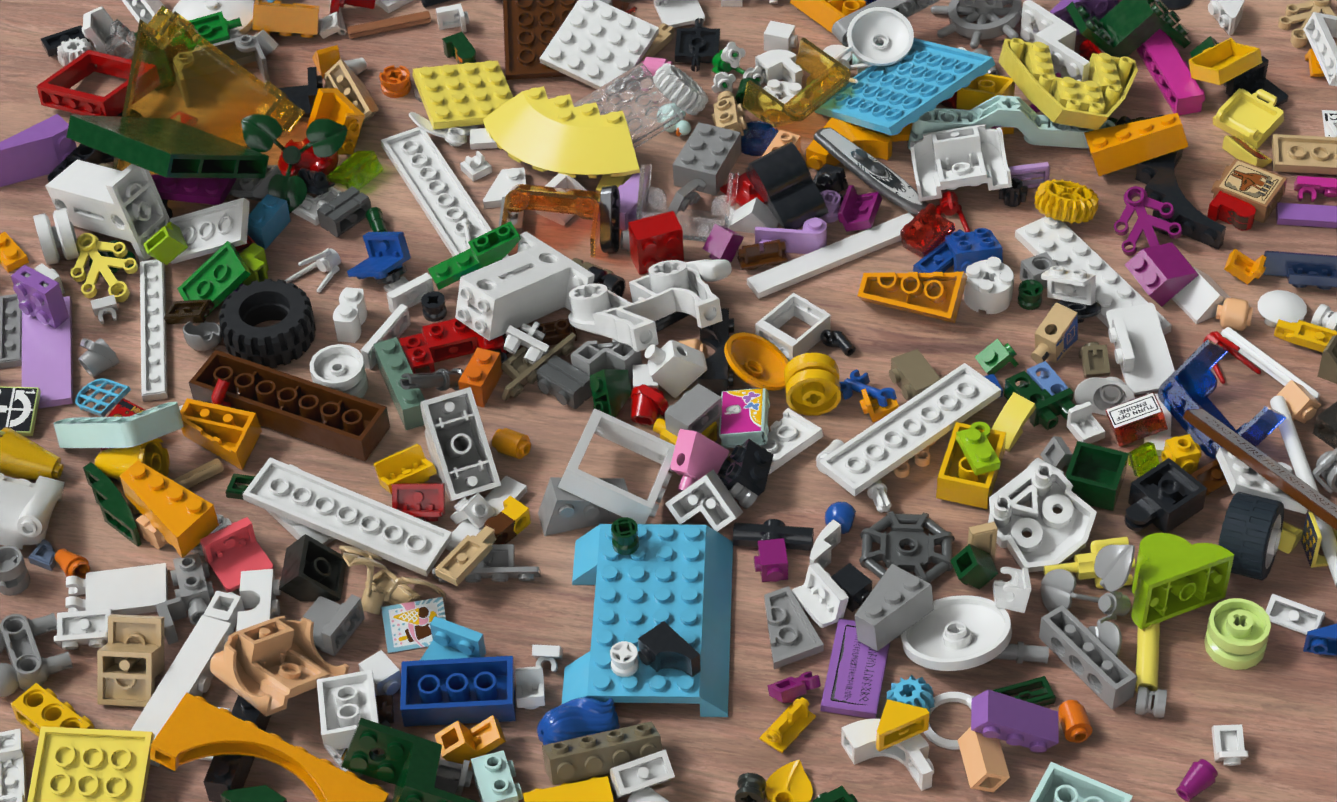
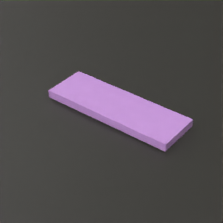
M70 296L63 297L69 318L56 329L48 324L41 323L37 317H33L30 314L26 315L22 312V387H36L41 390L38 409L73 404L72 301Z

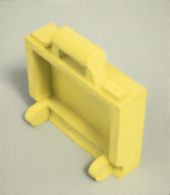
M1239 88L1213 117V125L1233 136L1241 137L1258 149L1284 122V111L1274 107L1277 97L1271 93L1259 89L1251 95L1250 92Z

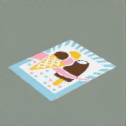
M443 597L381 607L388 653L428 647L433 641L430 628L431 621L435 616L446 620Z

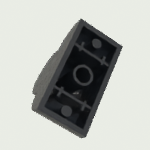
M792 142L748 164L749 167L745 168L749 181L783 229H799L806 220L819 218L829 213L821 193L812 180L803 157Z

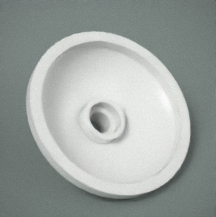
M873 7L860 12L852 19L847 30L848 46H853L851 52L862 62L873 66H889L901 61L910 52L914 40L913 28L908 19L900 12L886 7Z

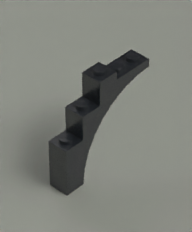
M1183 149L1138 163L1135 180L1147 184L1145 186L1147 196L1162 203L1169 202L1174 208V215L1171 218L1165 219L1161 217L1160 212L1153 210L1152 216L1170 223H1179L1182 227V235L1219 250L1224 242L1226 226L1211 220L1198 211L1185 198L1178 187L1174 170L1182 158ZM1165 208L1162 212L1168 213L1171 209ZM1153 227L1155 231L1169 236L1168 232ZM1173 228L1170 232L1175 233L1178 232L1179 229Z

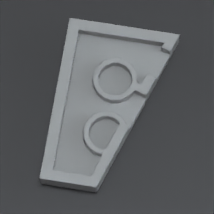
M789 586L764 595L774 669L824 651L823 642Z

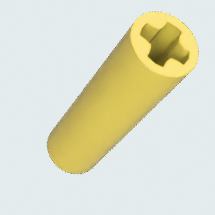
M1160 622L1143 629L1138 627L1136 693L1138 692V686L1147 687L1150 691L1158 690Z

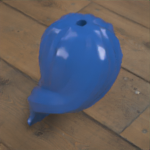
M581 697L572 699L545 713L538 723L537 733L539 740L543 742V745L619 729L620 725L612 698L607 702H602L593 698Z

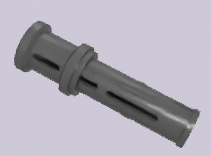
M454 368L451 371L438 369L435 373H404L401 377L408 379H400V385L405 390L415 388H436L440 391H446L449 388L459 390L458 381L464 371L461 368Z

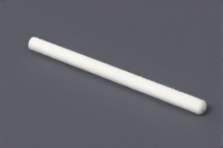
M1274 396L1270 400V405L1295 475L1318 491L1286 400L1283 396ZM1314 514L1322 535L1321 547L1337 587V540L1332 527Z

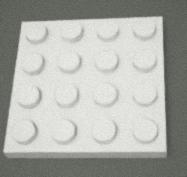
M578 0L541 55L540 63L617 98L658 35L659 27L600 0Z

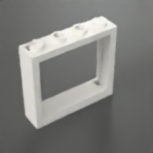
M1313 12L1304 27V32L1328 84L1337 87V45L1333 37L1337 38V16Z
M594 408L558 488L621 517L631 518L637 524H645L649 516H655L659 508V504L655 502H661L666 491L665 488L672 476L670 472L673 471H671L670 465L675 445ZM593 434H597L662 464L647 500L578 469Z

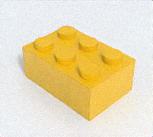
M956 422L937 477L936 498L987 509L989 497L992 495L999 469L980 475L974 474L956 440V432L969 429L971 425ZM991 429L988 440L1002 463L1005 453L1006 432Z

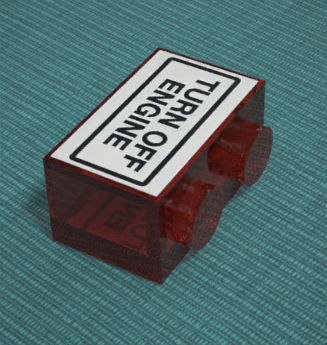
M1154 392L1105 409L1110 427L1119 447L1168 429L1163 411Z

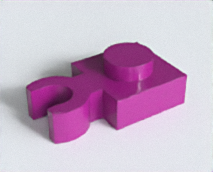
M809 671L797 678L788 677L768 685L769 696L778 701L791 703L797 697L807 694L806 690L816 689L821 684L819 675L812 676V672Z

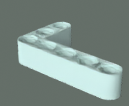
M178 402L164 403L129 417H73L53 423L60 448H129L184 427Z

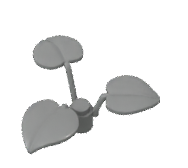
M1130 544L1107 545L1098 552L1094 564L1095 574L1102 579L1100 585L1110 592L1105 593L1100 598L1074 593L1076 578L1065 569H1055L1048 572L1043 577L1040 587L1043 604L1049 612L1061 605L1069 610L1072 604V597L1097 602L1100 610L1107 614V616L1099 619L1097 626H1090L1087 629L1116 657H1118L1121 649L1122 636L1119 627L1109 620H1116L1117 616L1127 615L1131 608L1128 596L1123 595L1122 592H1117L1126 583L1132 567L1135 546Z

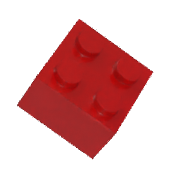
M674 211L628 222L630 256L639 275L649 273L648 270L652 265L662 261L679 260L684 262L683 229Z

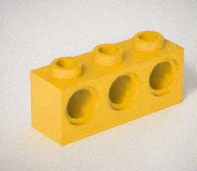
M37 683L11 703L17 721L38 737L41 726L95 728L90 719L86 716L80 717L68 702L62 703L51 689H44Z

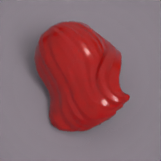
M307 137L300 142H294L291 139L286 143L285 148L295 146L301 149L310 141ZM313 146L308 148L301 154V161L293 166L290 177L296 176L302 168L323 172L325 176L332 174L338 165V151L332 156L323 158L314 154ZM281 151L278 167L282 175L286 176L288 164L285 163L282 156L283 151Z

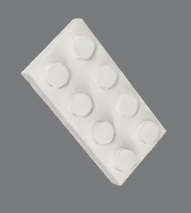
M240 198L170 218V222L180 227L188 246L186 250L170 263L175 264L215 253L227 241L235 247L247 244L250 201Z

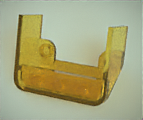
M803 37L800 41L796 65H799L810 74L806 80V87L784 104L749 80L746 85L742 106L771 127H781L803 121L849 83L851 73L846 66Z

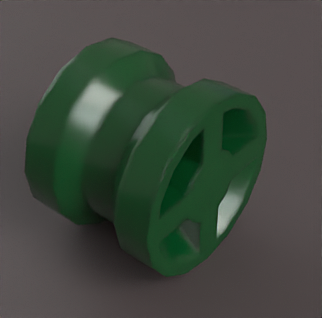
M1032 279L1022 281L1019 285V306L1026 310L1039 308L1042 303L1043 285Z

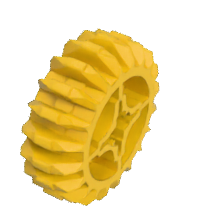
M1053 179L1052 181L1047 180L1040 183L1035 193L1034 204L1035 208L1041 214H1045L1046 217L1060 220L1062 223L1069 222L1072 224L1076 222L1080 224L1081 222L1085 223L1093 219L1098 209L1099 199L1097 198L1098 195L1092 189H1088L1086 185H1080L1079 182L1074 183L1071 180Z

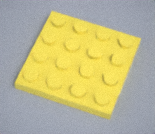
M498 60L413 69L412 76L433 130L483 125V119L513 98Z
M41 726L27 802H144L151 762L150 746L155 735L153 732Z

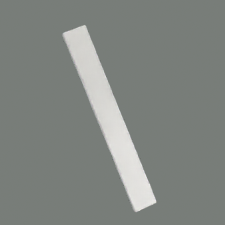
M906 213L747 278V285L760 299L922 232V226L910 213Z
M157 259L141 261V392L143 402L168 399L166 321L163 319L166 315L165 264Z

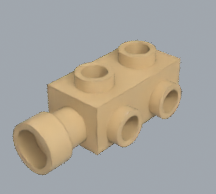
M723 91L717 97L718 102L713 104L714 113L711 114L713 122L717 127L741 132V136H744V130L747 129V124L743 117L745 116L744 108L741 103L737 104L732 92Z

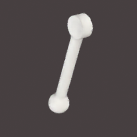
M464 218L461 221V225L465 230L466 250L470 249L468 242L471 241L469 232L470 221Z

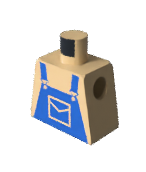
M1057 302L1054 304L1035 332V350L1031 354V358L1036 363H1042L1046 359L1053 363H1058L1078 341L1077 312Z

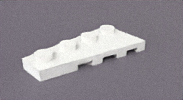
M787 408L783 412V418L780 421H775L770 426L771 431L768 433L767 444L761 445L762 448L773 454L769 474L823 437L822 428Z

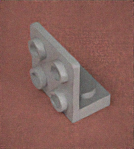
M353 594L341 605L320 596L303 616L314 622L313 639L315 647L333 656L339 652L365 619L361 598Z

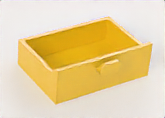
M1232 38L1212 48L1209 47L1203 50L1202 53L1189 59L1191 78L1217 85H1222L1262 63L1260 48L1236 43Z

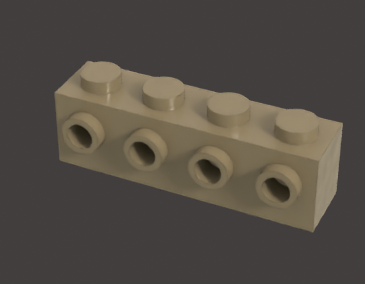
M651 721L542 745L545 771L552 785H558L610 773V769L662 751L661 736Z

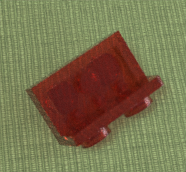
M930 203L920 210L918 215L905 224L900 231L903 247L923 258L945 240L946 235H950L955 231V224L937 214L935 205Z

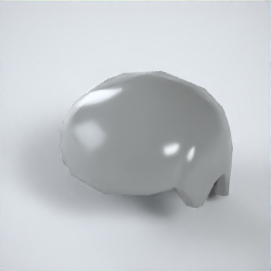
M189 321L183 327L186 343L195 351L212 349L220 343L223 337L220 325L215 322L205 321L195 326Z

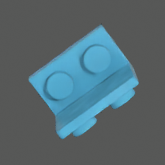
M435 616L430 623L433 641L420 660L484 657L486 655L484 636L482 633Z

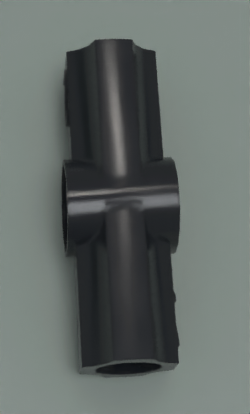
M769 519L763 524L734 523L733 545L758 547V541L784 538L786 549L811 551L813 547L814 528L786 526L784 522L778 519Z

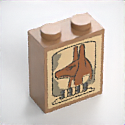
M1235 158L1230 166L1227 165L1221 179L1214 182L1211 193H1214L1213 199L1219 191H1222L1252 204L1256 209L1254 220L1265 223L1277 206V202L1279 203L1285 194L1287 178Z

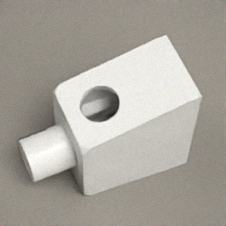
M669 340L662 348L650 345L645 351V358L649 359L650 376L674 398L679 396L708 370L703 352L674 340Z

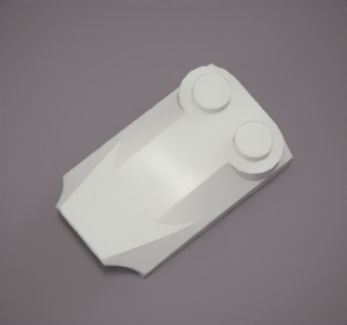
M372 670L317 679L321 735L323 744L329 749L342 750L348 748L360 718L379 723Z

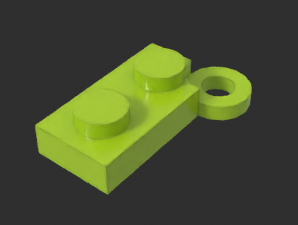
M980 421L973 423L969 429L956 432V440L975 475L998 470L1001 463L988 440L991 430L990 426Z

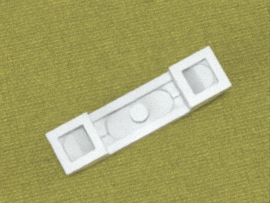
M21 729L0 732V802H27L26 764Z

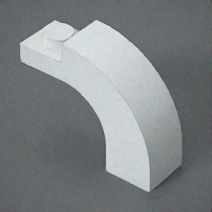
M865 719L841 728V745L854 765L873 757H890L898 760L908 769L921 791L932 787V775L935 771L932 762L928 758L929 744L920 734L879 752L876 749V735L880 719Z

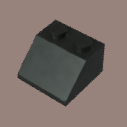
M305 534L286 548L279 590L299 601H316L318 597L322 596L331 601L338 602L341 600L347 563L340 553Z

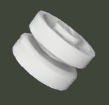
M66 208L53 212L55 226L52 227L49 217L45 213L33 216L47 266L59 263V247H62L64 257L67 260L78 258L77 237Z
M330 345L319 350L312 357L309 365L311 378L314 383L359 398L366 394L368 382L364 359L358 349L350 345Z

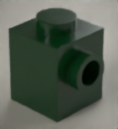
M968 544L950 560L958 579L963 584L971 585L979 590L999 574L990 553L971 544Z

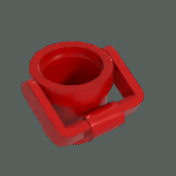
M645 384L632 389L631 420L640 425H654L658 414L665 417V411L669 404L662 391L648 387Z

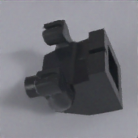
M825 164L817 172L813 180L819 192L833 190L840 193L848 188L844 169ZM840 194V197H841V203H840V205H841V204H842V201H843V196Z

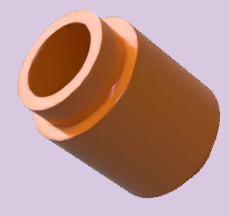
M1067 700L1059 706L1058 719L1065 738L1075 743L1087 740L1092 734L1093 729L1084 706L1077 700Z

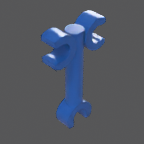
M857 369L850 373V379L847 378L844 382H840L841 393L845 400L852 397L853 391L862 393L861 390L865 388L868 396L877 399L878 404L882 407L888 406L886 399H897L893 388H883L880 390L867 385L870 382L868 373L860 376Z

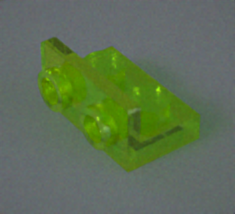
M356 151L329 173L327 177L330 182L345 184L347 189L353 186L360 190L381 173L383 167L374 151Z

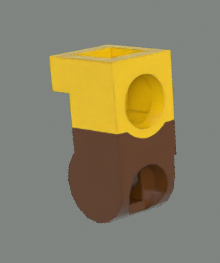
M512 496L503 501L504 509L497 516L487 519L484 527L488 526L495 530L496 541L493 545L507 544L531 524L529 508Z

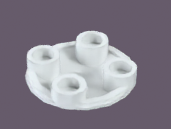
M1275 290L1267 292L1260 297L1258 311L1265 318L1264 322L1267 326L1276 327L1279 319L1290 323H1298L1299 320L1304 321L1307 305L1302 298L1294 293Z

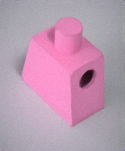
M680 429L670 465L671 471L682 476L677 490L682 492L713 469L718 474L729 454V450L697 431Z

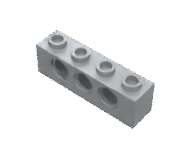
M1061 605L1041 617L1039 638L1112 710L1134 697L1137 676L1068 609Z

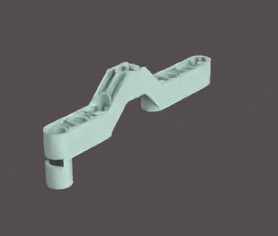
M996 95L971 110L935 108L919 117L918 121L912 124L907 146L910 150L911 141L915 143L923 139L922 134L986 124L988 129L993 126L1018 128L1024 134L1025 141L1031 145L1089 149L1084 132L1093 131V129L1053 123L1046 115H1038L1018 96ZM1107 120L1100 129L1116 125L1112 121Z

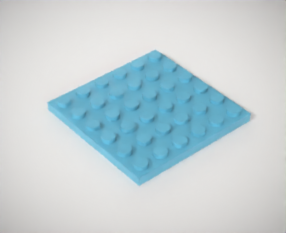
M914 38L912 48L904 59L889 66L866 68L853 77L859 81L857 84L845 82L812 106L815 113L892 136L899 134L908 124L918 121L919 117L924 113L934 110L943 100L953 97L954 93L961 88L969 86L971 81L977 77L985 75L990 68L995 66V62L991 56Z

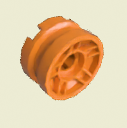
M392 65L384 68L383 73L380 72L381 90L385 96L399 98L411 91L410 72L406 67L400 65L399 68H395Z

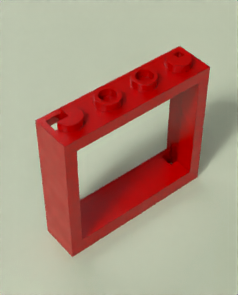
M87 50L36 87L41 105L79 115L116 117L157 87L159 80L155 65ZM92 72L128 79L105 97L70 89Z

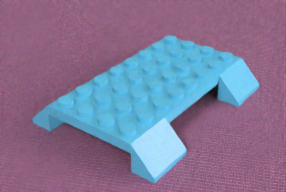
M599 524L577 539L575 542L572 585H596L591 650L565 667L562 704L581 697L593 698L602 702H607L612 698L614 703L700 704V717H728L733 542L707 525L637 524L639 547L637 551L629 555H621L614 551L611 534L612 524ZM663 621L700 654L701 671L693 677L681 670L671 668L661 669L656 672L650 665H645L639 656L637 657L639 668L636 673L629 677L617 676L611 669L610 650L613 645L621 641L633 643L639 651L638 638Z

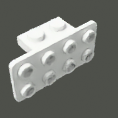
M1145 303L1108 310L1106 312L1109 326L1108 334L1110 342L1114 343L1115 360L1117 364H1120L1125 383L1132 389L1134 395L1176 388L1178 379L1155 305L1153 303Z

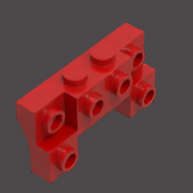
M456 318L422 326V333L399 338V343L413 374H416L415 369L426 366L429 367L430 373L435 372L434 363L472 354L476 351L477 347L491 351L499 349L500 352L506 353L502 335L488 341Z

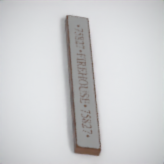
M1204 409L1185 411L1184 420L1337 530L1336 504Z

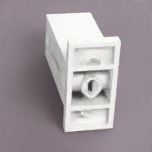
M76 160L45 185L56 210L66 208L69 220L73 223V226L130 241L140 261H147L152 257L147 254L143 243L170 222L149 170L134 164H130L123 171Z
M526 231L520 234L521 239L518 242L516 254L460 277L455 318L490 341L506 334L510 325L519 328L523 323L528 324L563 307L572 312L569 292L578 286L594 283L595 275Z

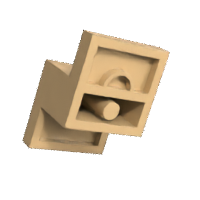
M119 614L108 616V643L97 650L98 705L145 707L155 692V677L164 671L165 617Z

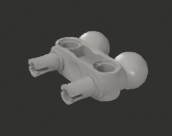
M54 613L32 620L21 614H11L0 623V653L6 648L11 665L0 663V697L10 696L15 693L18 687L27 691L35 683L43 686L49 675L73 668L68 651L44 658L40 656L34 640L37 635L57 630V620Z

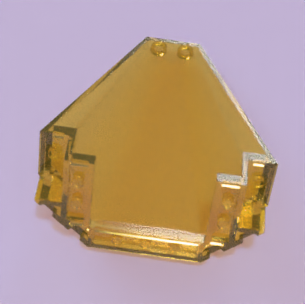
M162 5L148 24L141 19L139 20L122 117L173 119L249 148L243 137L241 125L243 118L254 114L273 117L282 127V134L276 139L279 140L290 135L291 130L304 115L305 111L291 102L283 91L269 81L263 83L199 35L195 26L176 11L172 13ZM115 157L113 169L123 171L131 163Z

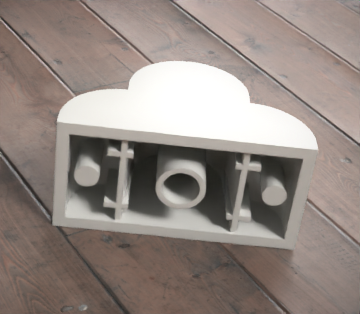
M471 387L421 401L420 406L426 428L425 437L429 454L438 477L442 480V483H445V491L450 501L501 486Z

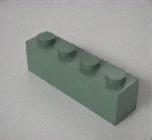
M397 337L373 344L377 366L405 430L423 426L424 421L420 403L425 401L421 389L405 390L400 385V379H408L401 376L404 373L413 374Z

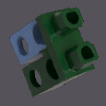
M1046 361L1027 369V372L1022 371L1005 380L1004 397L1009 400L1014 392L1035 403L1036 409L1029 417L1030 423L1034 427L1041 424L1046 430L1052 429L1058 424V415L1061 414L1067 420L1068 410L1076 406L1073 402L1074 392L1066 386ZM1041 371L1040 376H1037L1036 373ZM1017 381H1020L1019 386H1016L1015 384Z

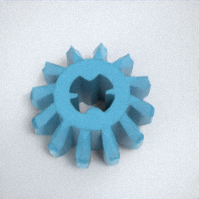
M911 675L908 680L900 677V683H891V690L886 692V698L889 700L926 708L929 713L930 708L935 707L932 687L926 683L923 677L916 679Z

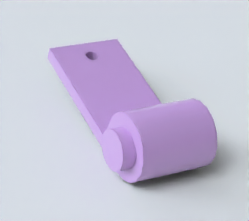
M810 218L804 222L803 230L755 227V244H759L760 251H763L764 242L780 240V242L785 241V253L808 254L827 246V224L820 218Z

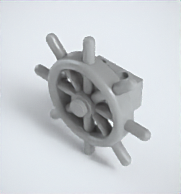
M951 0L949 6H932L931 13L949 15L950 25L937 32L939 38H944L953 32H957L963 37L970 38V47L976 49L979 46L980 40L991 39L1004 34L1010 39L1018 38V33L1013 28L1022 17L1021 0ZM1009 3L1012 5V7H1003ZM958 15H967V16H965V17H963V18H960Z

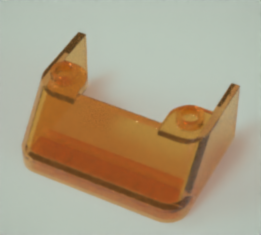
M518 184L511 188L505 197L501 226L511 221L512 212H522L525 209L576 214L582 219L593 220L590 251L591 257L596 256L600 227V195L597 192Z

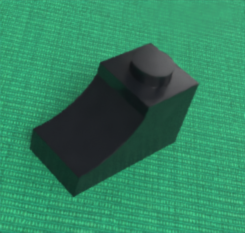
M665 621L638 638V656L645 665H650L656 672L661 669L671 668L681 670L693 677L701 671L700 654Z

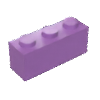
M988 689L972 698L971 730L981 733L986 738H998L1006 741L1009 745H1020L1030 748L1032 752L1042 753L1059 743L1058 711Z

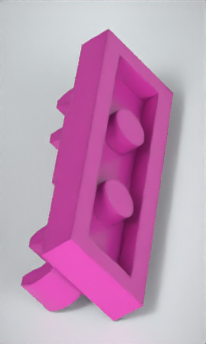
M1297 176L1294 182V190L1299 191L1297 195L1298 201H1302L1303 193L1311 195V202L1315 201L1316 192L1324 194L1326 197H1337V179Z

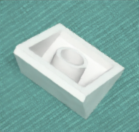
M1193 267L1199 275L1177 293L1172 300L1195 324L1215 317L1218 305H1223L1224 300L1231 297L1208 274Z

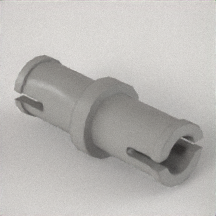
M1018 641L1017 644H1008L1005 650L994 659L1015 660L1018 664H1022L1023 661L1047 664L1049 646L1024 645V642Z

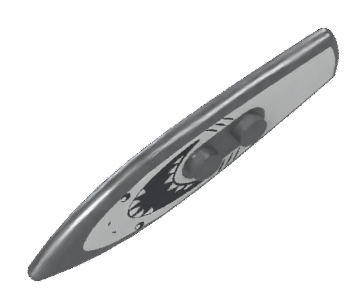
M822 128L814 134L813 138L816 142L879 194L922 219L932 223L938 219L936 213L926 201L919 202L918 193L911 185L856 144L832 128Z

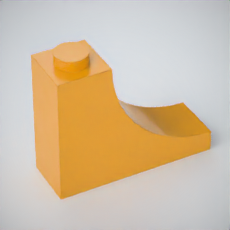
M833 117L823 127L832 128L874 158L888 161L892 156L891 137ZM815 140L806 148L807 167L819 171L825 164L835 166L841 163Z

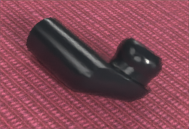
M828 329L821 333L820 338L826 346L840 348L846 356H850L855 352L856 348L844 333Z

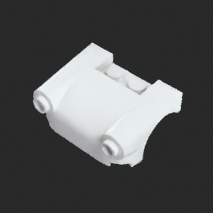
M986 124L922 134L923 139L915 143L911 141V160L919 202L942 198L941 190H955L958 187L979 186L982 183H987L989 191L1012 187L1011 172L1007 164L1002 129L1000 127L996 128L997 130L988 129Z
M0 473V545L13 546L18 549H22L23 545L36 544L38 546L46 537L53 509L57 501L60 502L62 499L65 482L39 476L35 483H31L26 479H16Z

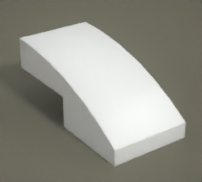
M832 520L817 537L811 550L810 565L818 562L824 569L831 563V550L841 542V524L835 520Z

